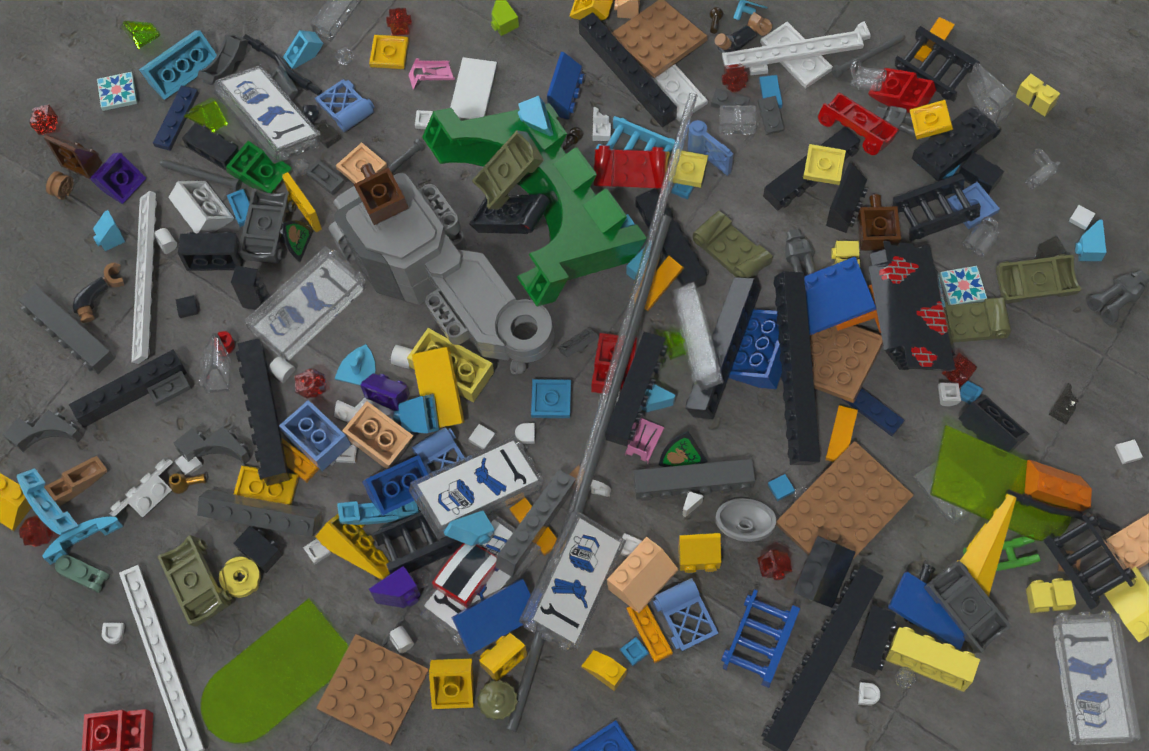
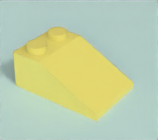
M1135 566L1132 568L1136 575L1134 586L1130 587L1125 581L1106 592L1105 596L1136 640L1141 642L1149 636V582Z

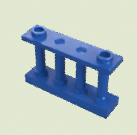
M754 589L752 595H747L744 606L747 607L730 650L725 649L721 661L724 662L723 669L727 670L729 663H733L759 674L763 678L761 685L769 688L800 608L792 605L791 611L786 610L785 612L756 600L758 591ZM752 607L783 619L782 621L785 622L784 628L777 630L748 618ZM746 625L775 637V640L778 641L776 648H768L742 637L741 633L744 626ZM737 644L768 656L767 658L771 660L769 666L764 665L762 667L733 655Z

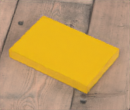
M288 172L283 174L282 178L291 199L316 233L322 230L312 205Z
M241 465L233 495L292 505L299 480L297 474L289 473V481L267 486L264 480H260L259 468Z

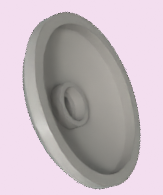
M740 498L727 501L718 508L716 524L725 535L734 540L755 542L767 538L773 533L776 527V516L767 505L756 500Z

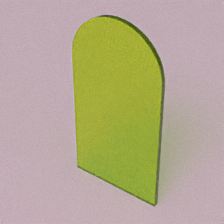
M945 425L930 495L990 521L994 515V510L996 508L999 509L1005 501V493L1008 489L1020 494L1025 493L1027 461ZM1016 501L1008 529L1027 538L1043 541L1051 533H1054L1055 536L1062 535L1068 528L1071 517L1050 514L1032 506L1020 505Z
M309 598L216 672L206 684L201 698V714L208 731H211L219 739L229 743L243 744L263 737L331 681L349 646Z

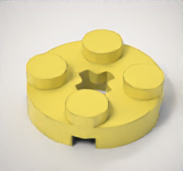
M235 557L225 563L226 565L219 573V582L223 590L229 591L231 597H246L258 590L261 573L258 566L252 560L246 557ZM238 573L245 575V578L240 582L235 580L238 577Z

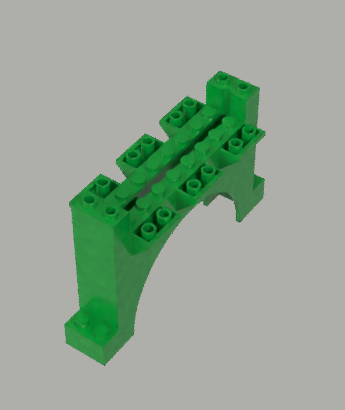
M550 103L545 104L553 136H548L528 127L519 118L518 111L520 109L464 121L459 119L452 108L433 111L422 138L440 164L468 163L484 167L516 130L527 132L544 159L533 173L527 172L517 183L529 195L543 194L550 199V203L543 213L549 228V244L537 251L531 252L529 256L536 267L517 276L537 307L555 302L568 280L630 263L638 254L647 237L637 224L621 228L627 216L608 189L602 190L597 195L592 191L590 186L597 174L577 147L567 154L562 149L561 145L567 132L557 120L559 116Z

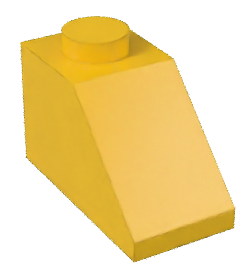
M595 650L592 651L581 666L613 691L617 689L627 675L625 667L611 657Z

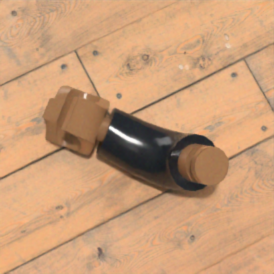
M753 12L747 26L731 35L718 34L715 38V44L721 53L738 51L756 37V33L761 36L767 35L772 29V23L770 20L764 19Z
M108 264L104 268L103 278L99 277L75 296L72 307L74 313L82 317L80 319L81 323H88L95 319L94 315H91L94 308L93 303L99 295L108 289V285L114 288L124 286L122 277L118 279L111 278L113 274L119 273L120 264Z

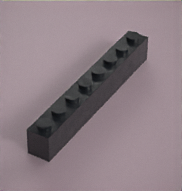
M592 12L579 20V34L657 123L663 128L677 118V106L598 17Z
M734 277L732 285L729 287V293L723 303V309L717 319V325L711 335L708 349L705 351V356L699 367L697 378L693 383L691 394L686 401L685 408L695 418L714 419L761 291L754 278Z
M260 338L237 343L239 351H236L238 362H241L242 367H239L241 378H244L245 381L242 384L244 395L248 397V400H245L247 411L251 413L248 421L250 428L254 429V434H251L253 444L257 445L258 450L255 451V458L257 463L260 462L261 466L258 469L260 480H264L267 486L289 481L290 477L264 346Z

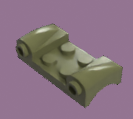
M516 130L473 178L472 182L485 194L488 209L499 210L510 198L508 193L527 172L533 173L544 159L527 132Z
M719 210L693 233V241L737 278H754L759 271L772 263L773 255L760 244L756 246L732 226V221Z
M1060 254L1050 258L1011 263L1006 261L999 263L995 268L1001 298L1004 297L1005 304L1058 295V297L1077 295L1081 291L1074 271V254Z
M1004 297L985 299L981 303L948 305L945 302L953 343L1009 337L1011 328Z
M189 535L180 546L157 557L188 624L197 627L229 607L232 597L228 590H223L217 586L203 557L207 554L206 549L208 547L206 542L202 538L199 539Z

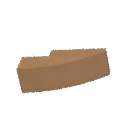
M95 456L63 472L62 478L44 486V488L59 507L89 488L107 472V469L100 459Z

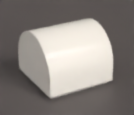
M162 228L155 231L156 241L164 254L167 255L176 249L177 242L168 229Z
M395 345L391 355V364L410 369L407 357L413 349Z
M277 357L271 362L268 371L284 384L296 371V368L283 358Z
M959 383L938 384L940 404L942 406H954L961 402Z
M403 626L390 631V640L399 654L402 655L413 647L414 642Z

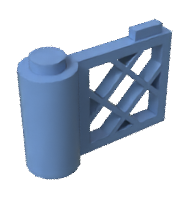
M344 79L317 96L315 100L336 121L339 128L346 132L373 114L375 107L370 99L362 98L354 90L355 87L349 80L345 81ZM343 86L346 88L345 93H337ZM327 97L332 98L331 102H323L322 100ZM344 98L343 103H335V99ZM348 98L357 99L352 103H347ZM334 107H342L338 113L335 114L333 112Z
M693 121L689 125L688 151L708 155V161L728 176L732 170L733 153L724 144H721L707 133V125L703 121Z
M444 427L411 447L415 456L420 455L430 478L442 473L444 463L455 465L456 467L467 462L455 444L454 439L456 436L450 428L447 430ZM454 449L458 455L457 461L445 460L446 454ZM433 461L442 463L440 472L431 471L428 465Z
M691 578L654 596L653 605L657 612L661 611L674 636L671 640L675 649L680 648L682 652L718 634L700 597L697 586ZM699 604L701 608L699 617L688 614L691 605ZM675 613L684 615L682 625L673 624L670 616ZM687 617L698 620L695 631L684 628ZM700 622L709 624L712 632L706 635L698 633ZM682 630L694 634L692 641L686 645H683L680 639Z

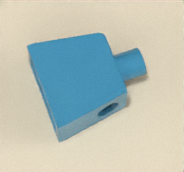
M434 394L420 396L399 403V411L393 413L394 421L401 422V427L407 431L418 433L439 431Z

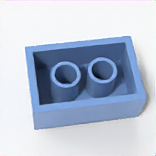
M309 400L279 425L284 435L321 471L327 468L351 446L346 435Z

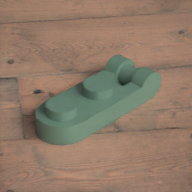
M68 555L59 557L55 562V569L60 575L97 593H100L101 585L110 576L106 572ZM96 576L97 578L95 579V581L91 582L93 577Z

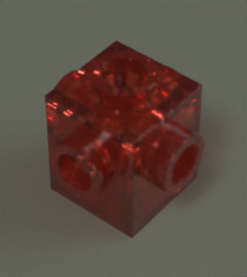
M389 9V17H386L387 27H391L392 36L410 35L409 25H412L411 15L407 14V9Z
M741 63L724 65V74L721 76L722 84L731 92L741 91V88H746L745 82H748L747 71H744V66Z
M48 104L33 108L30 126L37 134L43 135L55 132L58 116Z
M958 353L953 358L956 370L943 371L942 374L949 381L959 383L960 388L970 379L977 366L969 361L967 357Z
M307 369L305 372L294 376L295 392L308 399L315 398L319 394L326 392L325 375L316 369Z
M33 516L24 521L19 528L20 538H23L24 546L32 545L37 547L42 544H48L53 536V531L39 517Z
M775 549L757 558L762 577L781 580L785 578L786 574L792 572L791 560L787 552H779V550Z

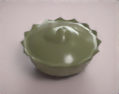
M492 680L489 684H485L484 688L480 690V695L477 697L481 713L493 720H503L505 717H509L515 711V706L518 703L514 687L502 680Z

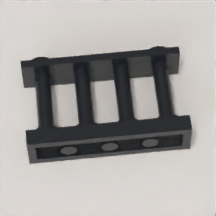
M920 26L915 35L916 44L904 59L897 55L895 66L898 70L916 73L917 78L933 80L936 91L944 99L954 102L957 97L956 87L967 73L976 74L980 61ZM926 45L932 51L920 67L917 68L910 62L921 47ZM937 55L944 56L947 60L934 77L925 72ZM952 64L959 65L962 69L949 86L940 82Z
M962 173L893 197L892 206L898 207V213L904 212L911 225V228H909L910 242L980 217L981 205L978 203L971 206L962 191L964 190L965 181ZM956 194L964 209L953 212L945 196ZM938 200L946 215L936 218L928 202ZM921 206L929 221L918 224L911 208Z
M432 508L373 532L378 546L384 544L391 559V562L386 564L390 574L403 566L408 573L455 553L463 542L448 536L439 541L435 540L428 525L438 520ZM449 522L442 525L444 530L448 526ZM421 528L428 546L417 550L410 532ZM403 536L410 554L399 558L391 540Z
M1086 512L1082 516L1085 522L1060 537L1051 533L1043 541L1090 610L1100 604L1099 599L1101 595L1126 581L1130 587L1134 586L1136 575L1130 567L1127 568L1100 530L1098 527L1100 523L1095 515H1090L1089 512ZM1091 529L1097 539L1076 552L1067 554L1063 548L1065 546L1064 543ZM1102 546L1109 557L1085 571H1079L1075 565L1076 561ZM1115 564L1121 574L1100 587L1091 589L1087 583L1088 578Z

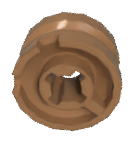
M59 171L53 172L46 183V192L49 195L64 200L65 196H69L73 189V178Z

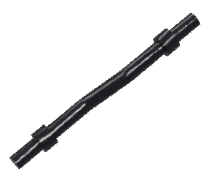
M247 34L243 36V39L248 40V44L252 45L253 49L263 52L274 59L278 66H282L289 78L299 83L300 87L306 91L310 90L318 96L322 93V90L313 85L312 81L307 78L303 79L292 72L280 55L264 46L263 42L258 39L255 40Z
M1009 489L1005 493V496L1006 494L1015 496L1016 501L1020 505L1032 506L1050 514L1069 516L1084 521L1082 516L1085 513L1075 509L1052 506L1033 499L1031 495L1026 493L1020 494ZM1096 517L1100 523L1098 526L1100 530L1105 529L1113 533L1120 531V526L1109 523L1102 517Z

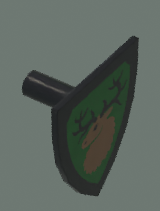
M289 220L282 223L280 232L283 236H281L280 240L286 244L292 256L298 262H301L313 230L301 221Z
M689 431L672 439L666 445L661 454L659 466L673 467L704 464L708 460Z

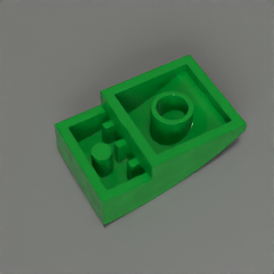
M250 141L244 144L226 166L227 173L234 178L241 179L244 184L251 188L271 194L282 182V175L287 172L289 173L292 167L263 147L260 149Z

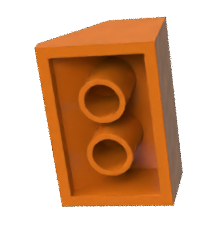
M1032 460L1027 461L1026 494L1046 504L1075 509L1080 512L1091 507L1092 488L1081 476Z

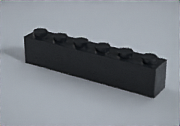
M844 127L820 146L846 150L845 162L849 156L853 157L859 151L860 140L848 128ZM807 155L764 187L763 197L777 211L782 207H787L795 197L802 196L807 188L813 187L818 183V181L803 179Z
M654 188L636 196L635 206L654 239L656 238L662 216L667 215L671 217L662 253L665 258L670 256L684 267L677 276V279L685 293L705 285L706 277L708 276L704 266L701 267L696 252H692L688 238L683 237L679 223H675L673 220L672 211L670 208H666L662 194H658Z
M643 332L605 431V439L607 441L628 447L630 441H634L637 432L634 429L636 424L641 423L643 413H641L642 408L648 404V392L653 390L656 381L654 379L655 373L659 374L662 362H660L661 357H665L668 350L666 338Z
M172 349L70 403L69 406L76 420L85 428L149 394L147 388L180 371L184 375L187 372L176 352Z

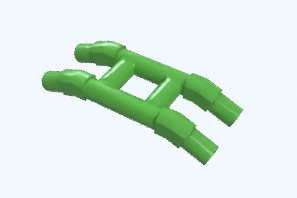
M1033 535L1004 541L1002 550L1006 551L1009 561L998 563L996 571L1025 567L1041 561L1039 553L1017 559L1014 548L1035 542ZM966 548L963 549V553L965 554L967 551Z

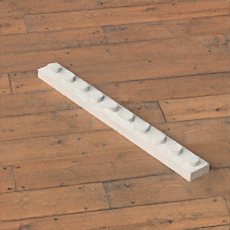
M148 191L140 198L131 361L136 364L147 359L150 354L149 339L151 332L149 327L151 321L150 306L152 304L151 289L153 287L152 272L154 269L152 263L155 252L153 242L155 239L154 224L156 222L155 208L157 205L155 201L156 193Z
M136 565L119 574L181 751H205L140 566Z

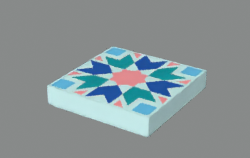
M132 72L97 79L100 104L103 111L138 104Z
M977 266L940 272L939 276L948 305L981 303L987 299Z

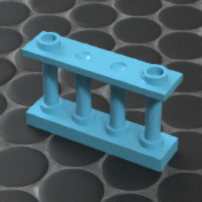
M616 116L613 118V129L615 131L607 145H605L610 146V149L613 150L614 145L623 132L631 136L624 150H632L638 139L647 142L643 151H652L654 146L662 147L663 151H668L669 154L672 153L673 149L679 150V142L664 137Z

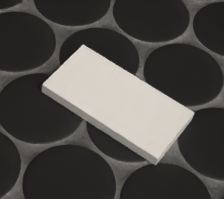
M785 22L763 37L760 43L763 46L805 39L788 22ZM822 55L780 62L805 89L831 72L833 67Z
M462 58L450 107L461 121L486 116L497 62Z
M675 64L656 78H653L646 71L677 106L676 119L679 122L708 104V100Z

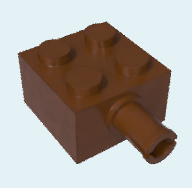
M370 163L364 164L360 168L365 179L355 183L354 187L373 225L409 209L405 197L389 167L378 173H375Z
M871 195L869 198L871 207H860L857 217L860 251L885 250L883 241H889L891 245L898 246L901 241L898 207H882L881 195Z

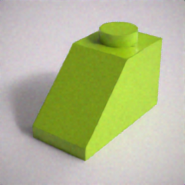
M496 0L491 13V26L494 31H498L502 36L518 28L519 22L518 16L506 0Z

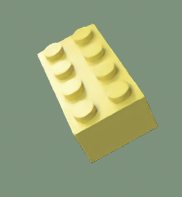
M427 328L407 357L409 367L414 369L412 354L450 347L459 395L474 403L494 373L493 363L460 345L452 344L448 338Z
M908 627L898 628L885 658L886 661L963 692L972 684L980 659L976 658L971 652L958 651L951 644L938 643L933 637L918 635L913 629Z

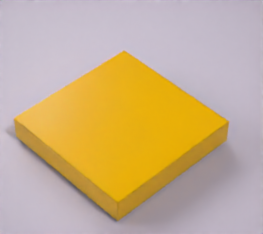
M374 35L369 62L370 67L405 69L409 38Z
M946 100L910 109L917 140L953 130Z

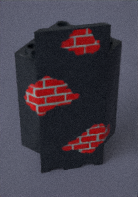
M883 241L885 250L870 254L872 266H869L884 351L899 370H956L953 356L956 354L939 273L934 266L930 246L923 245L916 248L914 244L899 243L896 246L891 245L889 241Z

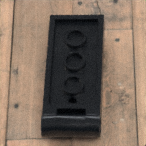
M976 106L971 107L969 110L967 109L951 122L953 130L933 135L914 150L912 159L935 180L940 181L967 160L973 152L976 153L1000 134L1002 128Z
M543 194L508 195L510 198L499 210L488 209V202L485 197L469 224L478 233H532L549 205L550 199Z

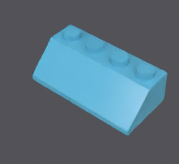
M195 30L140 68L139 71L149 85L165 100L178 91L181 85L185 86L198 76L199 70L206 68L215 59L217 54L202 32Z

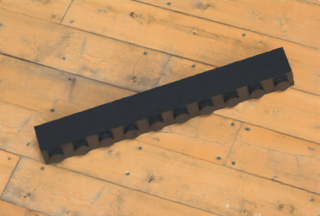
M783 271L774 276V287L776 292L777 324L779 328L778 342L781 352L780 362L782 364L781 379L784 389L783 400L785 401L784 417L787 425V454L790 465H813L820 462L804 272Z
M861 565L859 570L854 569L849 578L852 580L849 587L845 585L840 594L843 597L840 604L835 603L830 612L833 614V617L830 621L826 619L821 628V631L824 632L821 638L816 637L811 646L814 651L811 656L808 654L805 656L801 664L804 666V669L801 673L797 672L791 682L795 685L791 691L786 690L781 699L784 701L782 708L777 707L771 718L774 719L772 726L767 725L761 735L764 738L763 745L773 751H788L884 576L864 565Z

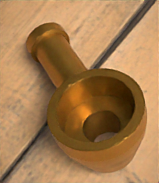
M175 473L170 476L168 484L172 492L181 494L188 489L189 485L206 483V476L201 474L187 478L183 474Z

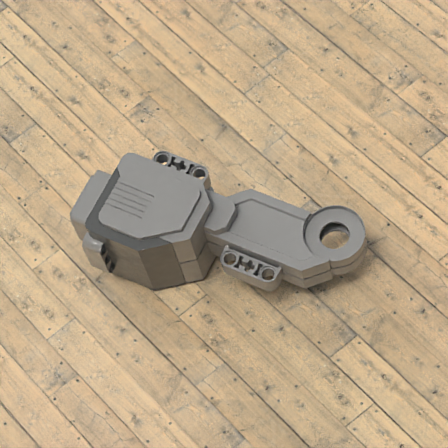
M395 174L394 178L405 197L409 209L376 225H373L354 186L340 194L333 201L337 211L334 214L335 221L329 226V231L347 261H356L377 293L418 305L426 302L430 314L452 344L459 345L471 339L483 357L507 361L511 358L518 362L528 363L541 359L550 351L554 343L555 333L548 310L543 305L537 307L533 300H516L483 253L464 250L466 241L460 229L458 217L435 185L427 184L417 190L406 174ZM433 303H439L437 306H432ZM443 313L444 316L447 318L446 320L441 316ZM529 322L538 327L536 334L530 339L521 340L513 336L514 329L521 323ZM460 331L458 335H452L453 332Z

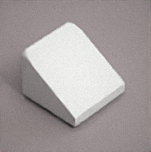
M689 492L682 515L684 517L688 516L701 505L703 496Z

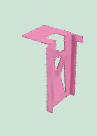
M416 58L409 72L413 90L418 79H455L453 78L449 61H419V58ZM437 67H446V68H441V69H437V70H435V69H429V68H437ZM415 68H423V73L427 72L434 75H416L414 77Z
M642 419L637 428L635 439L628 445L626 454L631 456L633 453L640 455L641 460L647 461L648 464L664 427ZM657 429V431L655 432L654 436L652 437V439L650 440L649 444L647 445V447H646V449H645V446H646V444L648 443L650 437L652 436V434L654 433V431ZM641 435H642V438H641V442H640V444H639V447L636 448L637 445H638V443H639L640 437H641Z

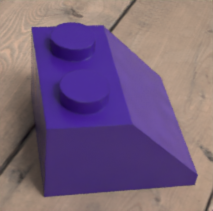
M113 153L90 178L100 190L121 204L146 179L122 153Z
M372 373L360 384L366 399L393 411H399V403L407 401L410 395L408 386L404 382H395L383 374L377 375Z
M404 566L369 588L376 604L400 608L415 605L421 596L417 585Z

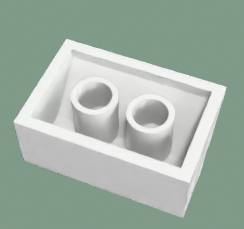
M178 181L168 197L195 233H214L234 219L206 181Z

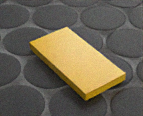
M450 347L412 354L420 396L434 394L439 428L465 423Z

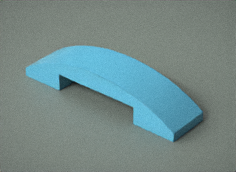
M35 468L17 475L19 485L30 506L52 531L62 535L78 528V524L68 511L63 513L44 488L46 482Z
M417 500L383 516L373 503L358 504L357 501L337 503L339 521L342 524L367 525L403 520L419 513Z
M101 517L88 520L79 524L77 529L59 536L42 556L51 565L59 557L68 555L66 548L98 531H101L106 536L123 527L117 517Z

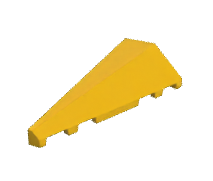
M1006 494L1005 501L999 509L996 508L994 510L993 517L987 524L983 525L966 548L967 551L963 557L957 560L967 567L970 575L988 597L1016 502V497L1010 494Z

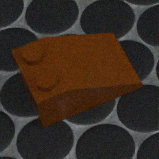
M44 136L45 141L61 167L90 179L101 166L102 161L95 150H88L77 142L72 143L57 137Z

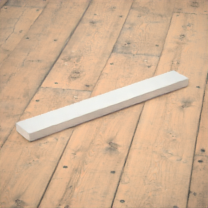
M859 30L722 53L725 71L862 49L864 44Z

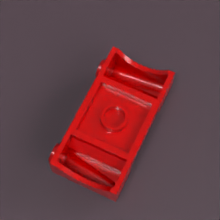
M840 92L828 105L824 103L818 114V121L823 126L831 127L839 121L843 126L854 130L859 136L865 137L862 146L865 152L870 155H877L894 140L899 130Z
M599 145V149H595L594 171L597 174L594 179V186L668 189L667 165L669 152L663 151L662 147H652V151L611 150L610 146Z

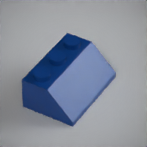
M565 52L560 53L547 93V104L550 103L559 118L569 120L570 114L575 111L576 103L574 101L575 98H579V85L583 84L585 74L582 73V66Z
M417 455L365 479L362 483L370 500L383 516L423 497L424 495L417 484L430 479L420 455Z

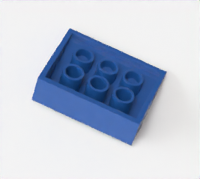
M856 257L804 276L809 336L876 310Z
M753 310L729 379L758 388L777 389L782 374L777 311Z

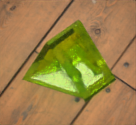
M124 21L121 25L138 49L160 36V33L152 23Z
M212 97L195 105L184 115V117L201 126L205 125L211 132L228 124L217 102Z
M656 329L659 336L666 338V345L668 346L667 355L670 360L697 350L690 333Z

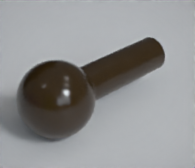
M719 7L712 8L709 14L712 19L710 32L713 34L717 33L718 22L723 17V11Z

